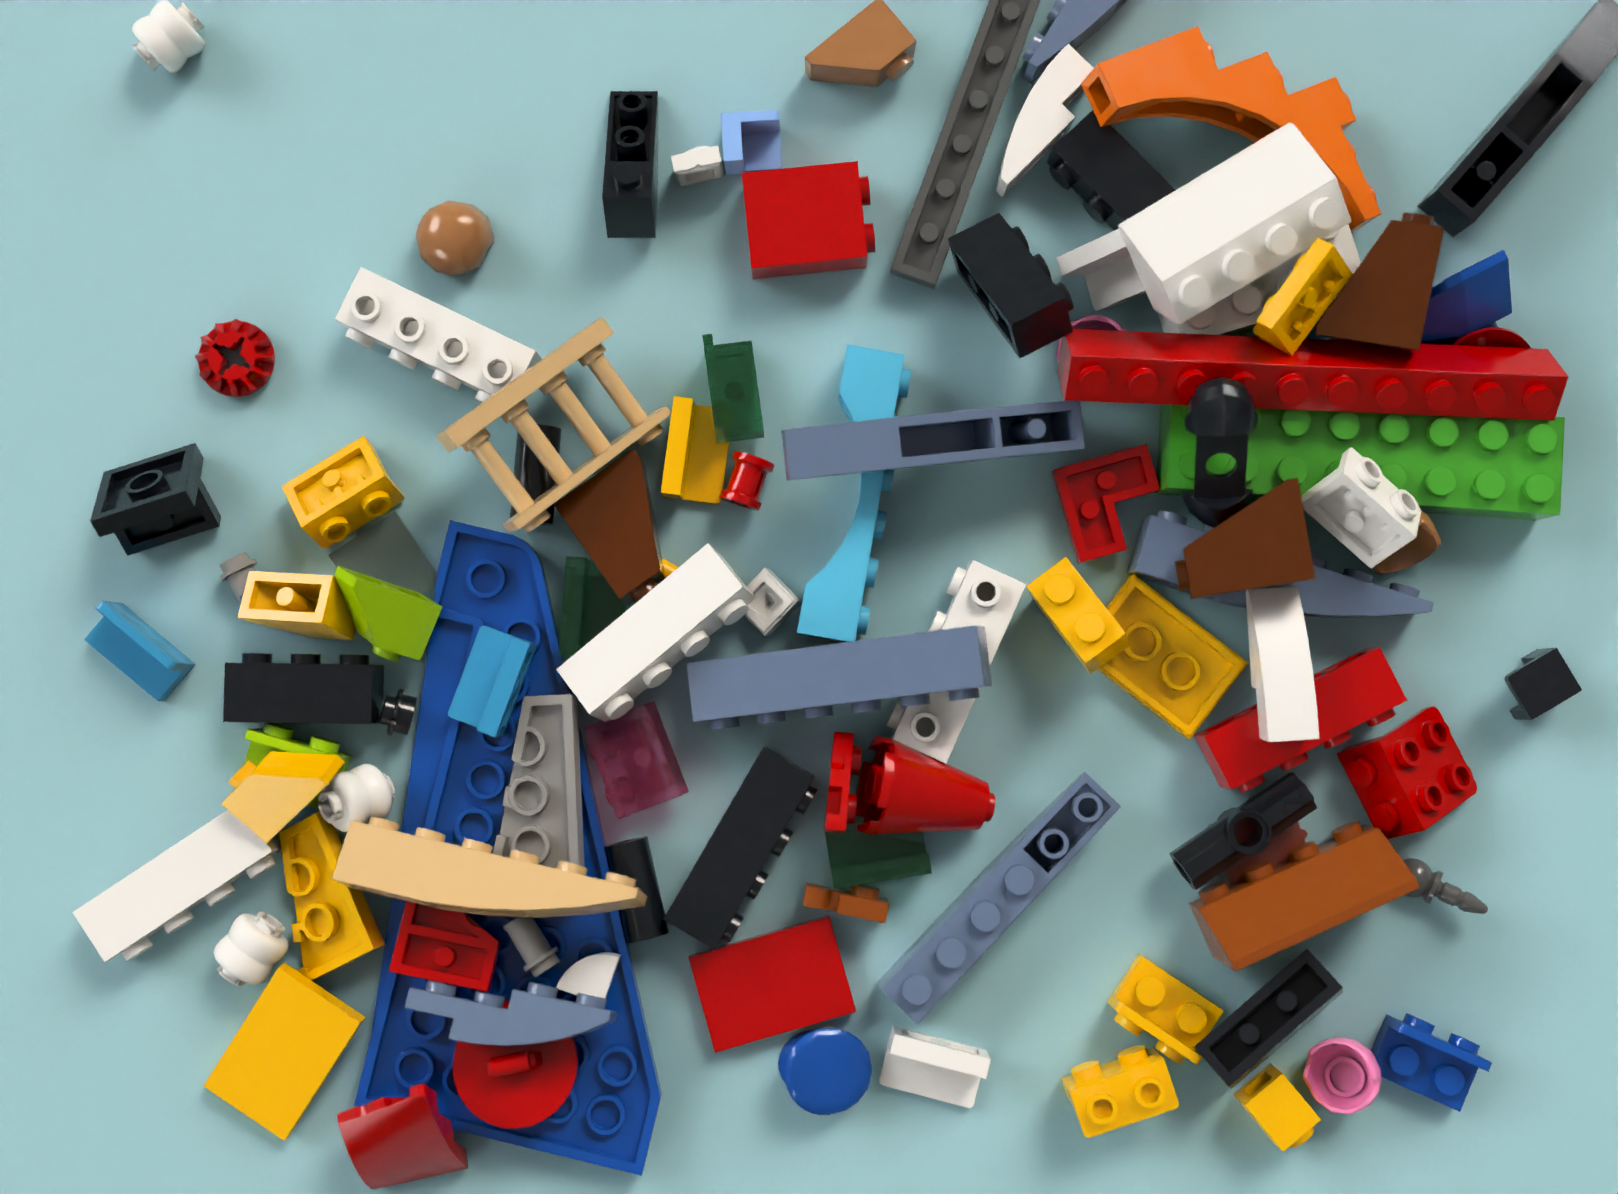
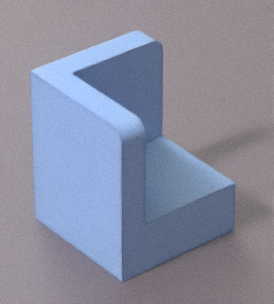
M779 111L721 113L723 160L726 175L782 169Z

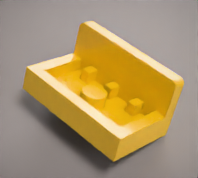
M1144 1045L1132 1046L1118 1052L1117 1060L1102 1065L1099 1064V1061L1084 1062L1070 1070L1072 1075L1061 1078L1066 1095L1075 1108L1085 1137L1090 1138L1178 1108L1179 1101L1165 1060L1154 1048L1146 1050Z

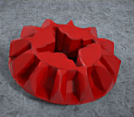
M237 319L226 323H215V328L207 335L201 337L202 344L199 353L195 355L200 369L199 376L214 391L230 397H242L258 391L269 380L275 364L274 348L268 336L254 324ZM241 345L243 348L240 351V355L245 358V362L251 365L250 368L233 364L227 370L228 360L220 352L221 348L226 350L229 348L235 351Z

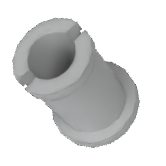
M246 552L236 555L219 565L223 572L220 575V579L228 581L240 605L249 571H256L254 566L257 565L256 559L250 560Z
M517 917L503 926L504 931H507L527 964L523 967L524 971L530 970L534 978L560 962L555 954L559 949L557 946L551 948L534 918Z

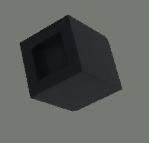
M1557 648L1534 650L1521 658L1524 663L1523 666L1509 673L1504 678L1519 704L1509 710L1513 718L1518 720H1533L1582 691Z

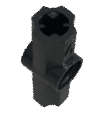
M1289 772L1239 807L1225 810L1215 823L1169 854L1181 876L1192 889L1197 890L1247 855L1262 852L1272 838L1317 809L1314 797L1296 774ZM1246 817L1252 825V834L1246 842L1239 844L1234 836V828L1240 819Z

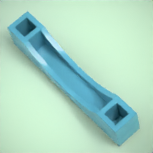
M847 344L838 401L850 422L901 417L894 415L897 397L907 398L911 370L903 368L905 354ZM894 470L861 473L857 510L841 547L826 566L805 584L797 628L798 635L843 643L855 641L856 634L866 636L870 607L862 606L864 587L874 588L879 559L870 558L873 539L882 540L887 512L878 510L881 491L888 493L891 491Z

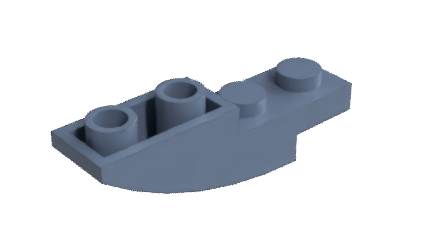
M427 980L425 989L409 988L404 1007L452 1018L453 1022L448 1038L450 1040L503 1046L542 1044L569 1039L609 1025L616 1021L617 1011L605 1009L607 1002L605 998L578 993L576 1002L556 998L559 988L529 982L527 991L513 989L509 1006L505 1008L503 1007L505 997L476 991L474 1000L455 996L457 986Z

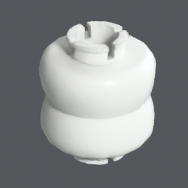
M160 0L152 8L149 15L140 18L133 24L132 32L139 42L135 45L133 44L132 47L147 61V64L154 71L161 64L168 72L175 73L184 66L189 57L198 54L204 49L205 41L197 32L202 28L204 29L205 26L183 2L176 9L168 0Z
M363 764L350 771L338 772L318 796L320 801L318 803L319 811L325 821L327 820L328 823H332L336 829L342 832L348 831L351 820L368 824L370 817L386 819L391 812L392 802L395 799L393 795L395 793L394 785L389 776H386L385 773H382L371 764Z
M259 911L257 916L252 914L239 915L233 922L229 934L224 936L214 948V957L220 964L217 968L219 974L234 985L236 983L240 987L244 986L245 983L256 985L265 982L271 973L273 965L282 959L289 947L286 937L282 934L285 931L283 924L270 914Z

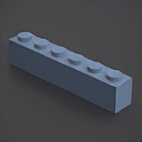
M978 625L686 663L693 722L709 721L710 730L739 727L738 717L756 715L757 724L786 721L785 711L803 709L804 719L833 715V705L851 703L852 713L881 710L880 700L899 698L900 707L930 704L929 694L948 692L949 701L980 698L979 688L992 686L985 627Z

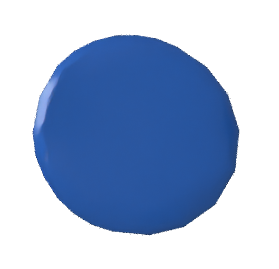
M824 1026V1028L801 1032L793 1036L784 1045L779 1055L778 1066L780 1076L786 1084L791 1098L798 1106L812 1114L831 1115L846 1111L859 1102L869 1087L872 1075L870 1054L861 1040L848 1031L836 1029L833 1026Z

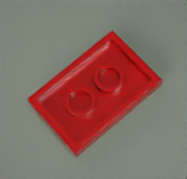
M829 915L716 947L715 950L709 949L695 953L688 957L715 1053L856 1012Z

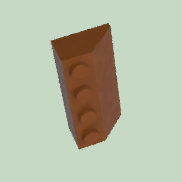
M1354 821L1334 829L1331 832L1333 838L1317 846L1314 841H1309L1291 848L1287 851L1289 858L1275 865H1271L1270 861H1265L1247 868L1243 871L1245 878L1227 886L1226 881H1220L1201 889L1198 892L1200 898L1190 902L1189 905L1212 956L1234 971H1238L1420 888L1419 883L1379 828L1364 824L1360 825L1359 821Z

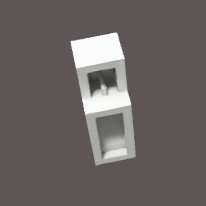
M1070 44L1066 45L1046 67L1030 91L1016 119L1001 163L996 192L1002 198L1069 132L1075 116L1066 107L1083 91L1081 83L1094 68Z
M1288 586L1246 591L1251 686L1256 688L1259 738L1267 742L1319 739L1313 668L1298 587Z

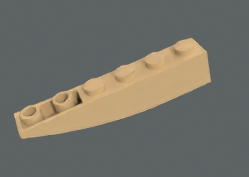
M370 817L368 824L350 821L332 877L333 880L350 888L440 910L485 916L543 918L590 915L645 906L647 896L639 888L634 887L636 880L624 875L607 872L605 880L586 876L588 869L577 864L558 861L556 869L538 865L540 857L518 850H511L508 858L492 854L493 846L476 840L464 839L462 846L445 843L446 835L425 828H417L415 835L398 832L399 824L378 817Z

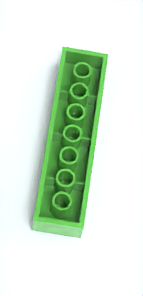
M1161 404L1156 475L1160 490L1155 492V494L1182 496V491L1193 490L1196 434L1189 432L1185 427V418L1189 414V406ZM1255 408L1258 414V425L1254 431L1249 433L1245 489H1253L1250 501H1256L1286 480L1298 478L1302 497L1305 492L1339 467L1342 453L1349 448H1353L1362 457L1372 459L1380 467L1383 476L1399 490L1403 489L1409 492L1417 501L1419 508L1426 513L1536 521L1560 515L1565 417H1555L1553 421ZM1218 453L1208 459L1206 468L1211 473L1224 474L1234 467L1236 460L1227 453Z

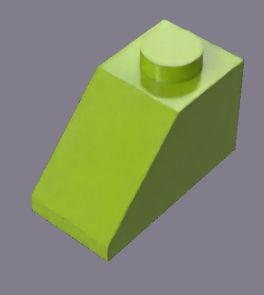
M337 566L334 576L358 634L374 645L371 651L380 657L399 662L401 656L420 661L442 606L422 593Z

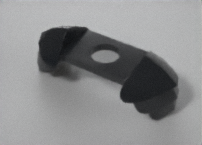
M1223 377L1206 381L1197 386L1195 395L1189 401V414L1185 418L1186 429L1196 434L1194 487L1193 490L1182 491V499L1191 514L1203 524L1213 528L1244 509L1252 497L1253 489H1245L1249 433L1254 431L1258 425V414L1254 408V400L1247 392L1245 385ZM1218 453H1227L1236 460L1234 467L1224 474L1211 473L1206 468V462L1211 456Z

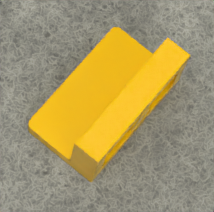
M674 396L661 485V494L664 498L715 505L721 503L722 499L719 496L724 487L733 421V412L730 409L695 405L692 398Z

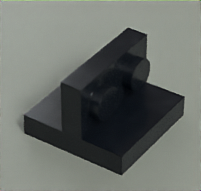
M196 443L105 471L90 520L98 536L102 537L114 533L128 556L219 527L221 515L200 478L204 458Z

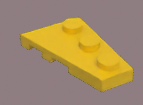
M318 812L280 832L287 892L294 896L297 923L291 924L293 942H300L303 967L297 969V971L311 981H315L384 946L385 943L362 890L347 887L332 879L343 846L332 823H328L327 820L325 821L321 813Z

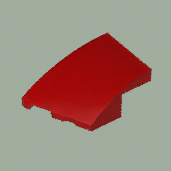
M424 1083L410 1087L409 1097H382L366 1105L337 1114L338 1126L350 1159L361 1179L372 1190L469 1169L466 1148L454 1141L452 1121L439 1113L437 1093Z

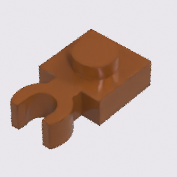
M806 883L803 897L804 906L836 911L837 914L881 923L886 922L889 902L887 898L879 897V888L857 883L851 884L850 891Z

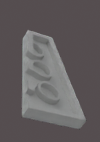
M575 694L524 696L512 753L514 764L510 784L506 786L502 806H505L500 834L496 835L493 854L509 858L511 850H518L540 857L538 865L556 869L558 861H564L585 867L577 697Z

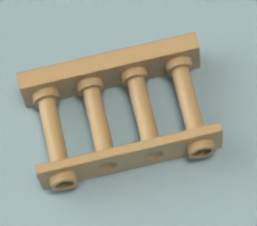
M603 317L585 327L436 436L447 452L458 448L460 445L465 452L471 450L517 511L514 516L502 524L507 532L523 528L528 533L541 525L551 516L546 510L549 506L635 441L641 447L654 439L664 430L659 423L671 415L667 406L651 411L647 415L603 353L606 349L601 342L614 334V332ZM577 360L582 367L588 365L632 426L610 443L565 382L568 376L563 370ZM538 388H540L544 395L549 393L594 454L573 471L570 470L526 410L530 406L525 398ZM499 417L505 423L510 421L556 483L535 500H532L487 439L490 433L485 427Z

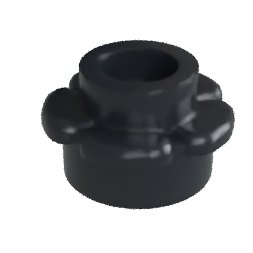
M399 689L396 697L386 695L379 724L388 726L387 734L392 736L393 732L407 735L411 726L417 697L403 694L404 689Z

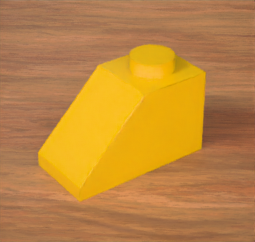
M249 571L238 618L310 638L353 641L356 627L334 576Z
M270 751L257 765L248 760L229 779L228 783L234 789L221 804L264 842L268 843L329 784L345 761L338 755Z

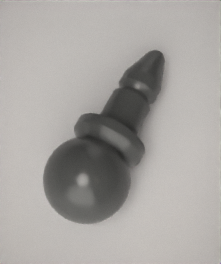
M1409 858L1403 860L1416 877L1420 886L1419 889L1405 896H1423L1424 901L1429 904L1432 898L1436 896L1438 900L1451 906H1458L1464 912L1485 914L1488 911V907L1474 894L1468 891L1463 892L1461 888L1450 883H1443L1441 881L1443 872L1437 871L1432 873L1430 867L1419 859Z

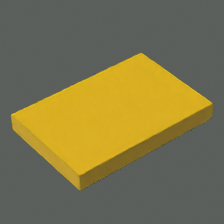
M1132 574L1106 606L1110 614L1125 631L1130 646L1097 670L1183 737L1191 739L1247 666L1248 662L1136 575Z
M284 963L276 970L207 1079L204 1087L285 1141L299 1123L366 1017Z

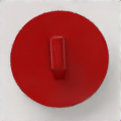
M504 1001L503 1007L508 1008L510 1001ZM574 1037L542 1044L505 1046L458 1041L453 1057L455 1086L466 1107L484 1122L508 1129H518L538 1124L557 1112L572 1092L578 1072V1051Z

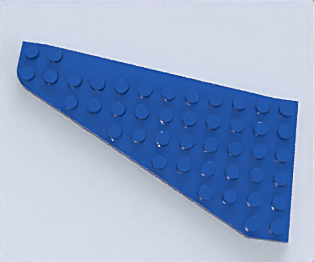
M450 520L438 566L433 599L434 602L442 606V610L429 640L401 832L415 835L417 828H425L446 835L445 843L462 846L464 839L476 840L493 846L491 852L493 854L496 835L500 834L505 806H502L505 789L510 784L514 764L512 753L524 696L572 694V692L556 670L565 660L544 567L536 551L527 542L514 535ZM483 625L537 644L504 736L492 737L476 731L477 727L448 716L449 708L477 633ZM579 727L585 868L588 869L586 876L605 880L606 873L610 872L604 847L606 842ZM391 898L371 1039L354 1106L360 1107L382 1097L406 1098L410 1096V1087L424 1083L436 1091L438 1111L452 1121L453 1130L642 1176L662 1091L629 945L625 940L619 910L590 915L534 918L551 948L557 946L559 949L555 954L560 962L535 978L530 970L524 971L523 967L527 964L507 931L503 929V926L517 917L485 916L466 913L501 942L490 992L457 986L456 997L474 1000L475 992L479 991L505 997V1001H510L512 990L527 991L529 982L557 987L563 974L574 963L584 957L601 952L621 955L606 997L607 1002L605 1009L617 1011L616 1021L595 1031L574 1037L578 1051V1072L568 1099L557 1112L546 1120L524 1128L508 1129L493 1126L479 1119L466 1107L460 1098L453 1078V1057L458 1041L448 1039L453 1019L404 1008L409 988L425 989L428 979L389 972L406 901ZM558 989L556 998L576 1002L577 996Z

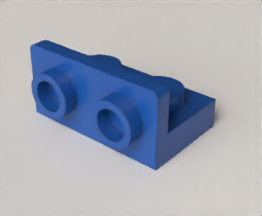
M1409 1013L1405 1014L1403 1021L1386 1014L1371 1049L1381 1069V1077L1460 1112L1478 1068L1489 1072L1492 1062L1477 1055L1480 1045L1454 1033L1450 1034L1448 1041L1432 1034L1435 1025Z

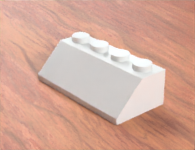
M1288 123L1120 223L1118 228L1154 311L1180 325L1309 248L1317 238L1324 239L1352 222L1337 178L1294 124Z

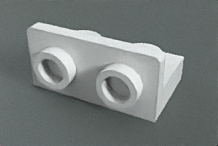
M1349 448L1342 453L1339 467L1314 485L1301 497L1303 510L1370 569L1417 536L1421 509L1415 498L1406 490H1399L1383 476L1380 467L1372 459L1362 457L1353 448Z

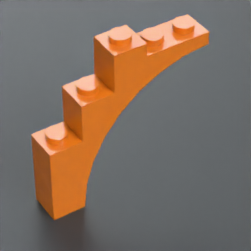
M1197 26L1100 62L1081 83L1100 127L1134 118L1176 117L1207 122L1236 132L1256 143L1284 125L1292 123L1337 178L1352 220L1349 223L1351 233L1359 230L1382 214L1377 205L1375 192L1368 185L1356 160L1355 150L1343 133V130L1356 121V118L1352 112L1351 102L1342 91L1336 77L1288 95L1284 88L1283 77L1274 66L1268 52L1218 70L1213 49L1204 40Z

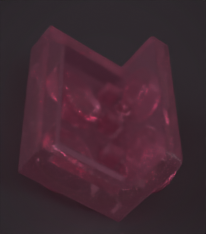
M654 701L633 708L618 719H609L607 722L600 721L584 728L588 740V751L593 760L596 761L605 785L606 798L613 807L618 819L625 818L689 792Z

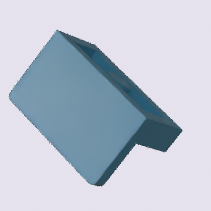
M101 601L96 610L103 615V618L84 640L154 699L165 701L195 666V663L123 603Z
M481 626L449 708L448 716L477 727L476 731L492 737L504 736L537 644L488 626Z

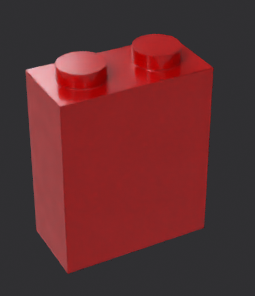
M858 161L742 173L753 279L866 268L867 253H874L876 251L873 223L864 224L862 206H868L871 203L868 176L859 177Z

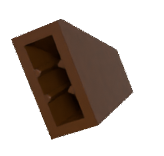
M1403 213L1401 221L1391 220L1317 324L1315 335L1414 351L1419 350L1445 227L1433 226V216L1416 213Z
M634 448L553 504L625 606H628L633 601L635 603L638 602L666 578L646 467Z
M1298 478L1286 480L1183 548L1184 560L1175 561L1179 591L1189 589L1192 600L1315 579Z

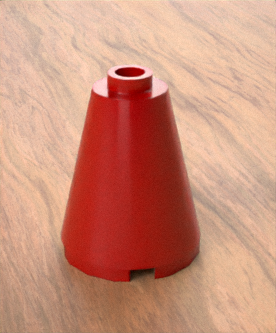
M876 736L871 741L868 749L875 750L876 753L872 763L863 761L856 789V816L864 817V823L856 825L858 831L874 835L979 830L984 821L989 822L991 820L996 800L994 793H990L987 782L923 754L890 737Z

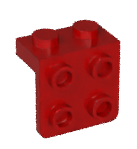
M1433 706L1422 709L1383 736L1347 746L1336 753L1373 827L1379 828L1387 839L1425 831L1473 796L1477 791V784L1472 772L1458 749L1448 725L1439 710Z

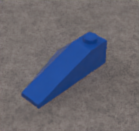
M1504 250L1444 279L1443 282L1432 287L1420 344H1453L1473 331L1498 327L1496 321L1512 313L1509 263ZM1330 338L1329 340H1342V339Z

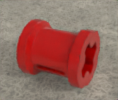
M734 451L732 460L735 461V465L727 489L721 490L719 498L732 504L758 511L762 504L758 499L766 475L773 472L775 465L757 456Z

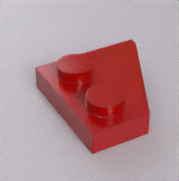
M834 731L824 832L843 834L846 831V824L855 823L857 795L849 794L851 774L859 775L862 746L853 745L854 733Z

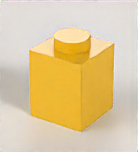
M1271 1063L1233 1094L1269 1139L1283 1152L1289 1147L1295 1148L1305 1143L1314 1132L1313 1127L1321 1121L1286 1076Z

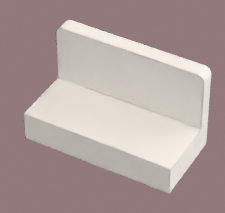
M1119 229L1056 258L1061 276H1085L1092 305L1096 311L1106 310L1146 292Z
M892 1025L879 1075V1082L881 1085L972 1108L980 1078H987L991 1058L985 1049Z

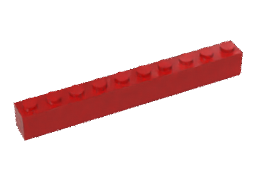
M1072 329V333L1062 337L1057 368L1065 401L1189 406V401L1195 395V390L1199 384L1223 377L1243 383L1247 392L1253 397L1254 408L1553 421L1555 420L1569 377L1548 349L1420 344L1419 350L1414 351L1348 340L1304 339L1291 356L1254 336Z

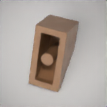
M874 0L805 56V74L810 80L878 87L887 78H890L891 81L899 79L911 68L914 63L912 58L914 57L917 40L883 0Z

